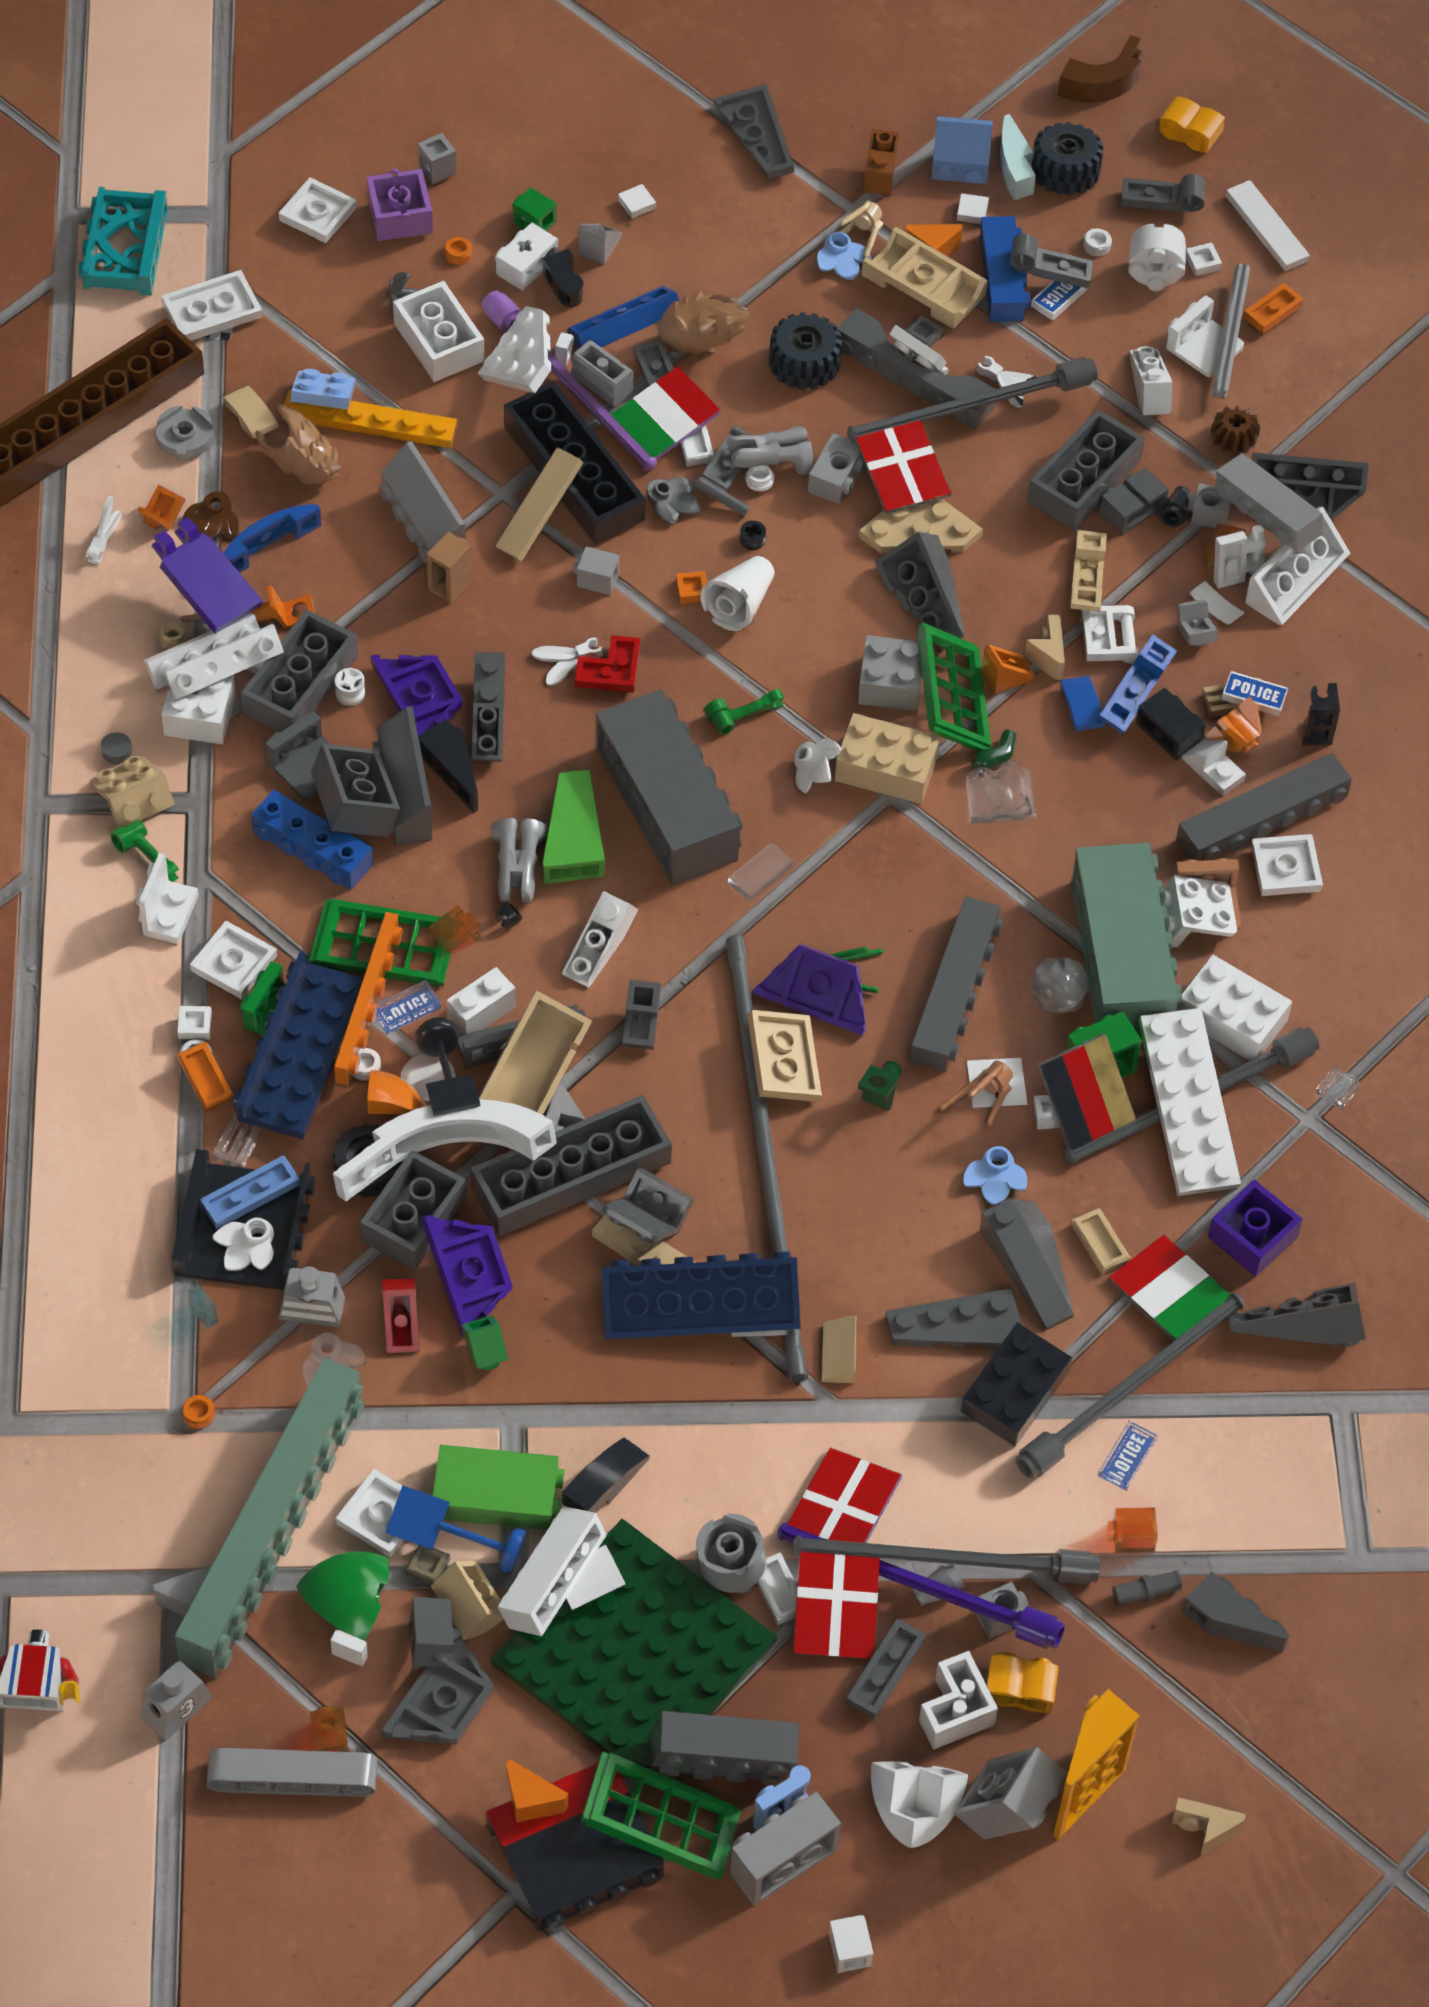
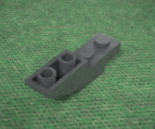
M475 652L472 761L502 762L505 653Z

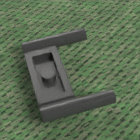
M734 425L697 481L695 488L745 517L750 506L727 493V490L742 468L732 465V455L729 454L726 448V441L734 436L751 434Z

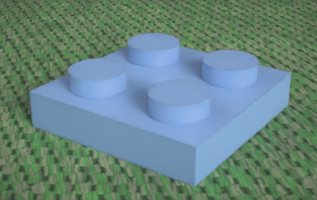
M315 369L298 370L291 391L290 402L348 409L355 388V378L349 377L344 373L329 375L322 374Z

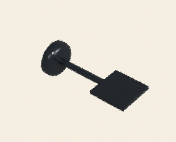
M443 1017L426 1020L416 1031V1044L425 1055L439 1057L444 1075V1080L426 1083L433 1115L437 1116L481 1106L472 1074L452 1078L446 1055L452 1052L459 1043V1031L456 1024L450 1019Z

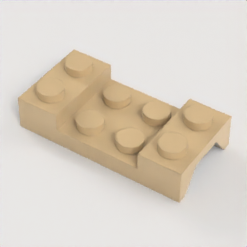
M897 227L892 230L885 248L873 260L866 257L862 265V276L884 289L889 284L931 308L930 316L952 329L986 296L988 280Z

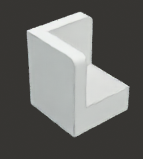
M859 1915L830 1921L829 1939L837 1973L872 1967L873 1949L865 1917Z

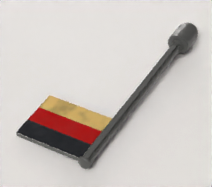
M1309 1027L1305 1029L1297 1028L1273 1040V1048H1271L1270 1052L1217 1077L1220 1091L1275 1064L1289 1068L1313 1056L1315 1051L1319 1049V1041L1316 1034ZM1104 1033L1038 1064L1067 1145L1064 1156L1071 1165H1076L1077 1161L1160 1121L1158 1107L1135 1117L1107 1036Z

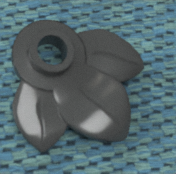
M673 477L668 481L654 479L649 483L646 490L647 498L655 506L657 515L665 522L674 525L679 514L697 515L701 512L699 500L693 494L696 489V484L693 481L684 477Z

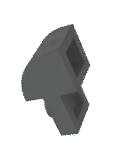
M629 980L622 1041L623 1047L654 1050L661 983Z

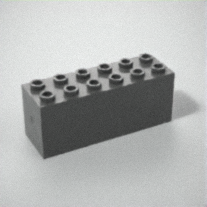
M660 689L597 712L595 749L671 885L738 861L739 847L742 846L740 839V830L743 829L741 819L736 812L732 813L726 792L723 789L719 790L716 785V777L710 766L706 767L704 764L703 754L699 745L692 743L689 728L685 721L679 720L674 701L671 698L667 699L663 690Z

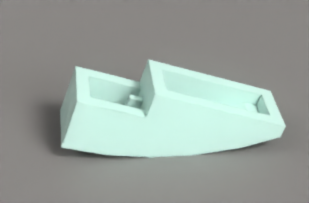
M1010 114L1004 116L1002 126L1000 164L1006 187L1013 200L1034 194L1036 175L1031 168L1033 151Z

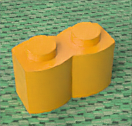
M1177 96L1161 116L1159 132L1170 140L1184 142L1193 150L1208 152L1223 132L1225 117L1213 109L1200 107L1187 98Z
M1001 1652L998 1655H991L986 1686L996 1706L1018 1707L1027 1711L1051 1713L1054 1705L1059 1666L1052 1664L1050 1660L1045 1658L1023 1660L1014 1653Z

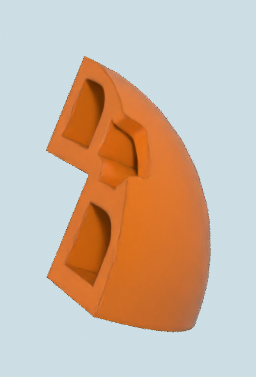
M370 1071L367 1097L368 1114L403 1115L426 1106L421 1095L402 1078L385 1071Z

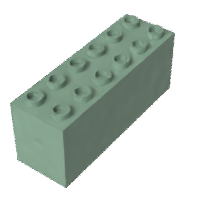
M1150 842L1076 848L1071 877L1095 1023L1106 1015L1114 1016L1124 1012L1138 1034H1141L1138 1022L1140 1016L1179 1011L1178 1003L1182 1002L1181 985L1176 984L1174 976H1177L1176 958H1171L1169 951L1172 950L1171 932H1166L1165 924L1168 921L1166 906H1161L1160 898L1163 897L1162 881L1156 880L1155 875L1158 872V859L1156 854L1151 853Z

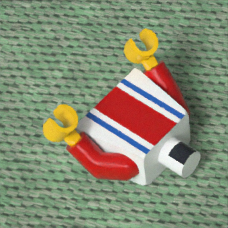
M40 1629L31 1630L29 1632L28 1645L13 1644L10 1647L9 1653L1 1656L0 1708L64 1711L65 1700L73 1698L76 1700V1703L81 1702L79 1678L70 1661L61 1657L60 1648L48 1646L49 1632Z

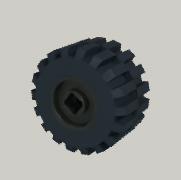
M1066 122V124L1055 123L1053 127L1049 125L1044 128V131H1040L1034 141L1031 167L1036 175L1037 183L1040 186H1045L1046 190L1050 192L1056 191V194L1061 195L1062 193L1074 195L1075 192L1081 194L1086 189L1093 188L1094 183H1097L1099 180L1103 157V143L1100 142V137L1097 134H1093V130L1090 128L1085 129L1083 128L1084 125L1081 124L1073 125L1072 122Z
M801 312L798 316L794 314L788 315L787 320L781 319L778 322V326H774L770 337L769 366H771L773 375H778V380L781 383L786 381L787 386L792 388L798 386L801 390H805V387L817 389L819 384L825 386L828 384V379L833 380L836 377V372L840 368L841 333L837 331V326L834 323H829L828 318L824 316L819 318L818 314L815 313L806 315V312Z

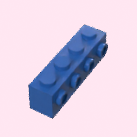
M274 789L251 814L253 832L257 837L277 845L285 854L299 858L307 867L312 870H319L337 885H344L352 890L373 866L372 847L348 833L331 831L328 821Z

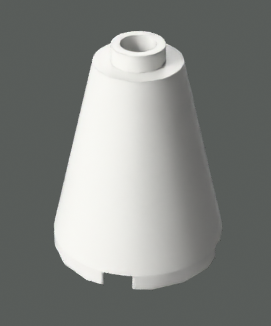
M754 556L706 583L701 590L700 599L704 611L709 610L714 616L712 621L716 625L726 630L739 631L752 622L774 578L775 572L772 564L761 556Z

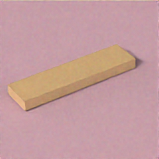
M558 447L556 448L495 547L522 562L581 468L583 462L579 458Z

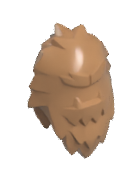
M699 290L689 298L686 295L679 302L674 301L664 312L661 320L656 322V326L663 345H669L673 351L680 354L690 353L699 355L700 353L715 352V347L726 344L731 340V337L741 333L745 329V326L742 325L750 317V312H747L745 307L736 303L738 300L734 297L723 296V294L703 295L702 291Z
M280 404L277 406L278 412L286 420L290 431L289 437L286 438V442L281 447L269 437L256 430V438L261 444L260 447L263 453L273 459L280 470L286 475L291 473L296 476L297 480L307 485L321 484L339 478L340 475L337 471L341 468V465L338 464L339 457L336 447L332 448L326 435L322 436L310 420H307L299 411L291 410Z

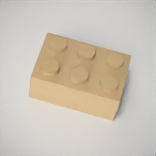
M853 713L841 746L842 750L836 760L835 781L922 804L938 758L940 736Z

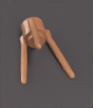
M994 1061L987 1070L984 1069L978 1077L939 1107V1111H945L967 1093L969 1098H973L983 1088L992 1094L999 1092L986 1121V1125L991 1126L1005 1096L1012 1089L1008 1083L1013 1078V1072L1005 1063Z

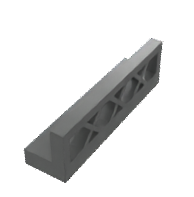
M577 1005L568 1007L586 1017L584 1010H578ZM518 1020L459 1036L458 1048L466 1069L497 1061Z

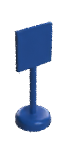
M402 1485L385 1533L433 1550L439 1531L442 1530L503 1552L500 1570L505 1574H512L524 1543L525 1530L514 1529L507 1543L504 1544L443 1522L450 1503L449 1501Z

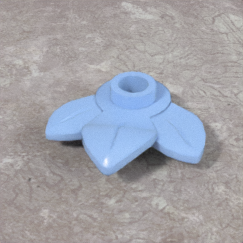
M833 232L826 238L824 248L818 252L817 265L822 272L834 269L841 278L854 280L859 273V263H863L865 259L866 247L861 244L852 243L850 237L844 232Z
M995 1146L985 1152L982 1160L969 1164L965 1171L963 1182L965 1187H981L985 1200L991 1205L996 1206L1006 1200L1010 1189L1017 1191L1026 1190L1027 1174L1023 1168L1014 1163V1158L1009 1150L1001 1146ZM999 1161L1003 1165L998 1166L993 1164V1162Z

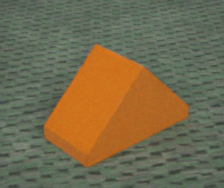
M906 224V233L947 257L961 247L962 224Z
M989 644L984 648L982 675L995 695L1030 682L1036 677L1023 655Z
M509 1759L506 1763V1779L516 1823L565 1813L568 1808L567 1792Z

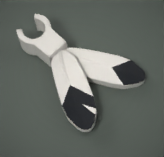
M985 356L983 362L984 365L989 367H984L981 363L977 365V372L995 382L997 381L1000 388L1037 378L1030 374L1003 371V367L997 364L990 356ZM1023 395L1007 399L1015 407L1020 408L1023 406Z

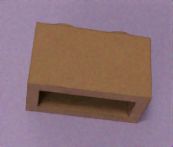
M448 531L427 553V580L430 592L452 604L473 582L472 545L466 539L457 537Z

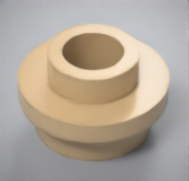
M167 621L158 631V641L167 649H171L188 640L186 628L178 621Z

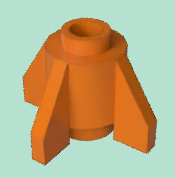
M1250 696L1237 706L1242 713L1235 708L1217 721L1222 729L1218 725L1214 726L1205 734L1208 740H1225L1228 742V750L1237 753L1244 750L1247 754L1261 743L1258 739L1262 734L1258 705Z

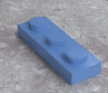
M283 1155L201 1198L200 1204L215 1228L218 1229L300 1186V1178Z

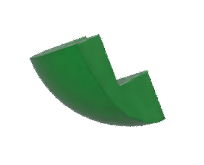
M363 1551L338 1554L310 1569L296 1587L303 1599L324 1619L341 1631L365 1641L381 1608V1604L378 1602L379 1594L388 1583V1558L380 1554Z

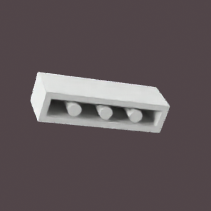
M566 1506L562 1507L498 1605V1609L509 1629L538 1636L543 1635L607 1535L596 1513Z

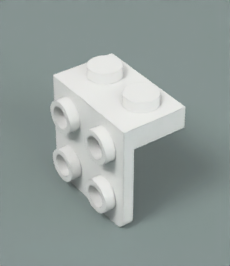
M1207 295L1203 296L1197 303H1191L1180 318H1175L1171 321L1167 328L1168 339L1166 349L1206 377H1213L1216 373L1224 328L1211 320L1214 300ZM1239 338L1237 339L1234 357L1244 347V342Z
M1174 875L1163 888V897L1160 898L1161 906H1166L1168 921L1165 924L1166 932H1171L1172 947H1178L1191 931L1228 937L1234 936L1237 932L1230 886L1227 883Z

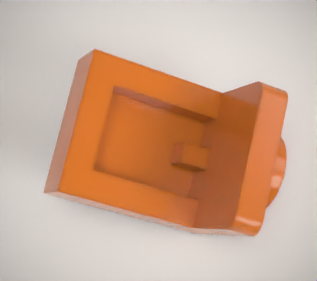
M158 485L146 508L144 509L139 506L137 512L144 517L142 521L144 524L156 530L161 526L170 531L186 499Z

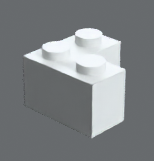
M234 675L199 689L198 695L188 694L177 700L174 699L172 692L168 690L161 714L164 736L223 745L236 698Z
M969 1651L939 1662L935 1680L943 1696L921 1704L919 1722L933 1750L994 1726L998 1708Z

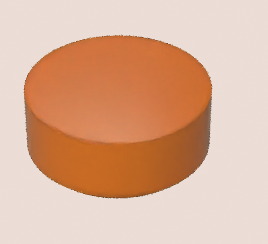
M462 237L449 239L444 245L445 259L454 265L466 264L472 258V244L469 240Z
M204 1395L189 1397L182 1405L183 1421L193 1429H204L210 1426L215 1419L214 1403Z

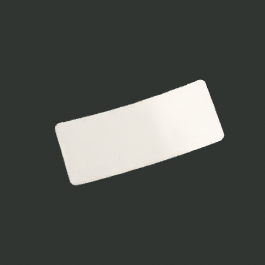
M1206 581L1190 591V595L1196 601L1205 599L1208 603V612L1228 625L1244 614L1242 610L1218 594Z

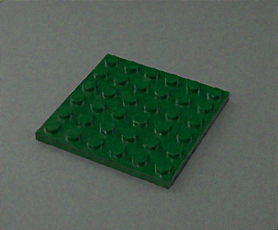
M621 1518L608 1532L599 1548L604 1545L607 1546L625 1585L573 1610L566 1598L542 1636L517 1631L491 1659V1663L496 1669L600 1750L607 1754L613 1753L650 1769L651 1730L662 1711L712 1715L777 1642V1635Z

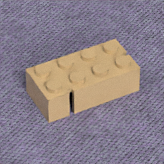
M536 991L527 1003L479 1094V1099L512 1103L543 1115L576 1053L575 1049L583 1040L592 1020Z

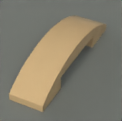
M1078 530L1071 591V609L1100 612L1107 533Z

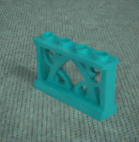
M99 187L97 197L93 196L91 201L93 218H88L87 235H89V238L83 241L82 253L85 258L84 261H79L78 277L83 278L84 289L100 287L140 291L141 295H152L168 213L166 191L155 190L153 194L105 190V187ZM108 207H114L116 213L108 215L106 210ZM115 207L125 208L127 213L122 215V212ZM135 223H138L139 227L141 225H147V228L144 230H139L136 228ZM129 226L131 233L138 239L144 240L145 243L134 244L121 255L110 245L107 239L117 231ZM140 253L142 256L135 258L132 254ZM100 262L105 263L103 270L110 269L113 264L116 265L115 269L111 272L95 270L96 264Z

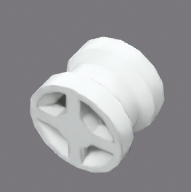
M345 668L336 674L335 693L337 700L341 704L355 706L364 700L365 680L361 671L354 668Z

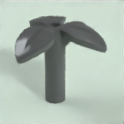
M406 272L397 273L390 279L388 284V306L393 317V301L421 290L404 287L411 276Z

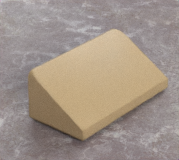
M847 1316L823 1322L822 1382L854 1383L856 1369V1316Z

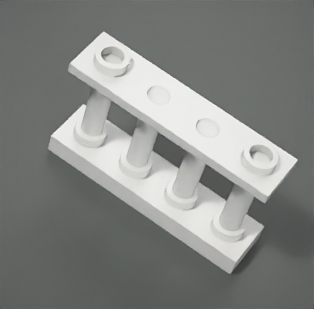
M250 613L216 634L209 631L145 659L144 662L154 688L160 689L169 685L174 699L177 700L279 655L284 651L274 624L260 629L255 615Z

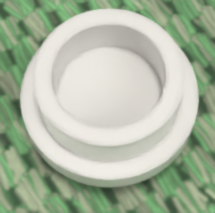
M767 465L750 467L746 473L745 482L752 490L766 491L774 484V474Z

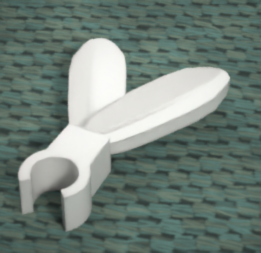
M111 495L108 496L104 504L97 537L94 536L86 552V557L89 558L88 562L97 565L101 563L107 546L106 541L117 528L122 515V511L117 510L111 516L113 509V496Z
M590 638L585 643L576 646L575 649L561 646H541L532 651V656L540 661L558 662L546 677L547 686H554L561 683L577 666L578 656L600 658L603 652L602 647L596 650L590 649L598 645L597 638Z

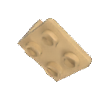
M144 756L129 757L123 764L113 769H104L98 772L96 777L90 779L91 787L107 800L117 827H126L136 820L141 821L175 805L164 773Z

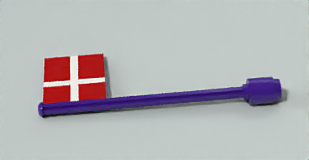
M829 1448L789 1522H784L779 1526L777 1530L778 1539L780 1541L784 1539L793 1543L794 1539L801 1535V1538L867 1543L899 1485L902 1474ZM880 1560L879 1576L1012 1626L1013 1630H1016L1015 1636L1020 1640L1044 1649L1049 1647L1056 1649L1062 1640L1065 1623L1060 1622L1056 1616L1027 1606L1023 1611L1018 1610L1016 1612Z

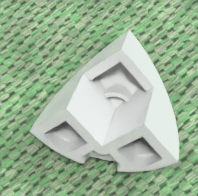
M871 1762V1784L877 1810L887 1829L898 1841L909 1848H915L931 1841L943 1831L962 1801L968 1774L939 1766L928 1768L909 1765L908 1762Z

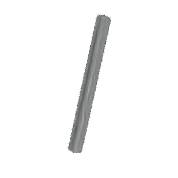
M1239 263L1235 266L1212 390V395L1215 398L1220 397L1224 399L1228 394L1250 267L1247 264L1242 265Z

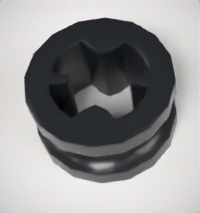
M755 520L745 522L740 528L741 545L749 550H757L764 546L766 541L765 526ZM752 533H756V535L754 536V538L749 537V536H751Z

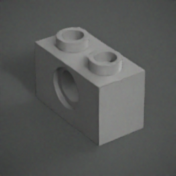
M832 433L809 474L808 493L837 504L841 503L845 494L850 495L855 484V476L857 474L861 475L865 468L856 442L853 443L847 438Z

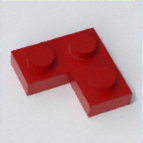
M611 635L608 659L578 656L575 687L634 693L641 638Z

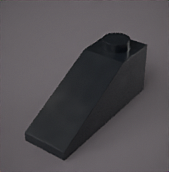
M445 719L418 736L422 759L460 800L475 813L478 811V791L466 746V737L459 727H454Z

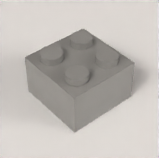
M866 635L858 704L917 711L922 679L918 641Z

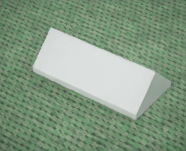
M1323 506L1317 508L1323 514V535L1298 552L1288 545L1282 544L1250 578L1245 604L1278 625H1283L1350 554Z

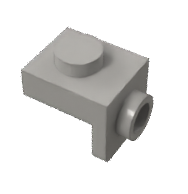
M1205 599L1178 605L1179 631L1189 646H1204L1208 642L1218 641V630L1208 617V603Z

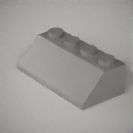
M407 442L381 471L379 491L384 501L389 500L396 520L403 522L408 539L411 543L415 542L417 544L420 557L426 564L427 553L448 531L457 537L466 539L465 522L413 442Z

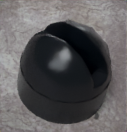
M508 901L504 902L496 912L497 922L502 921L501 926L504 928H512L523 919L518 910Z

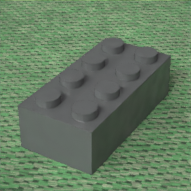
M1097 409L1030 479L1027 502L1075 531L1101 503L1103 493L1110 487L1115 488L1141 461L1145 438Z
M307 609L281 641L284 652L267 659L241 692L243 714L278 732H282L291 726L299 717H305L312 711L315 712L334 688L336 674L340 670L349 668L358 657L357 634Z
M662 1711L651 1730L650 1770L659 1771L660 1774L667 1777L678 1776L679 1773L693 1774L694 1778L702 1780L712 1779L713 1776L727 1777L728 1781L736 1783L746 1782L747 1779L761 1780V1783L764 1785H779L789 1777L791 1770L798 1763L799 1723Z

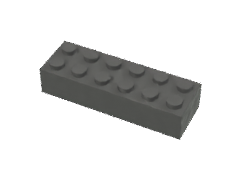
M641 1095L556 1131L557 1144L534 1161L520 1152L511 1150L471 1167V1187L500 1237L629 1182L639 1168L652 1172L671 1164L672 1143L644 1095Z

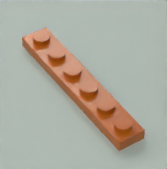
M385 913L334 1066L335 1083L348 1086L351 1074L356 1075L360 1065L358 1053L360 1048L365 1049L367 1045L369 1031L366 1029L368 1023H373L377 1013V1004L375 1002L377 996H383L386 979H384L385 972L391 971L393 966L394 953H392L394 945L399 946L401 942L403 928L398 925V914Z

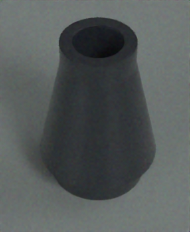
M1184 486L1176 487L1174 492L1159 507L1160 520L1166 526L1177 527L1185 522L1191 495L1188 488Z

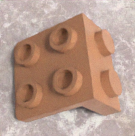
M1218 858L1207 861L1190 859L1177 862L1174 875L1220 881L1230 886L1237 931L1240 929L1241 918L1236 891L1239 874L1238 859L1227 860L1225 858Z

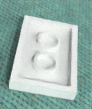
M241 270L161 296L162 304L173 325L190 341L263 317L262 309Z

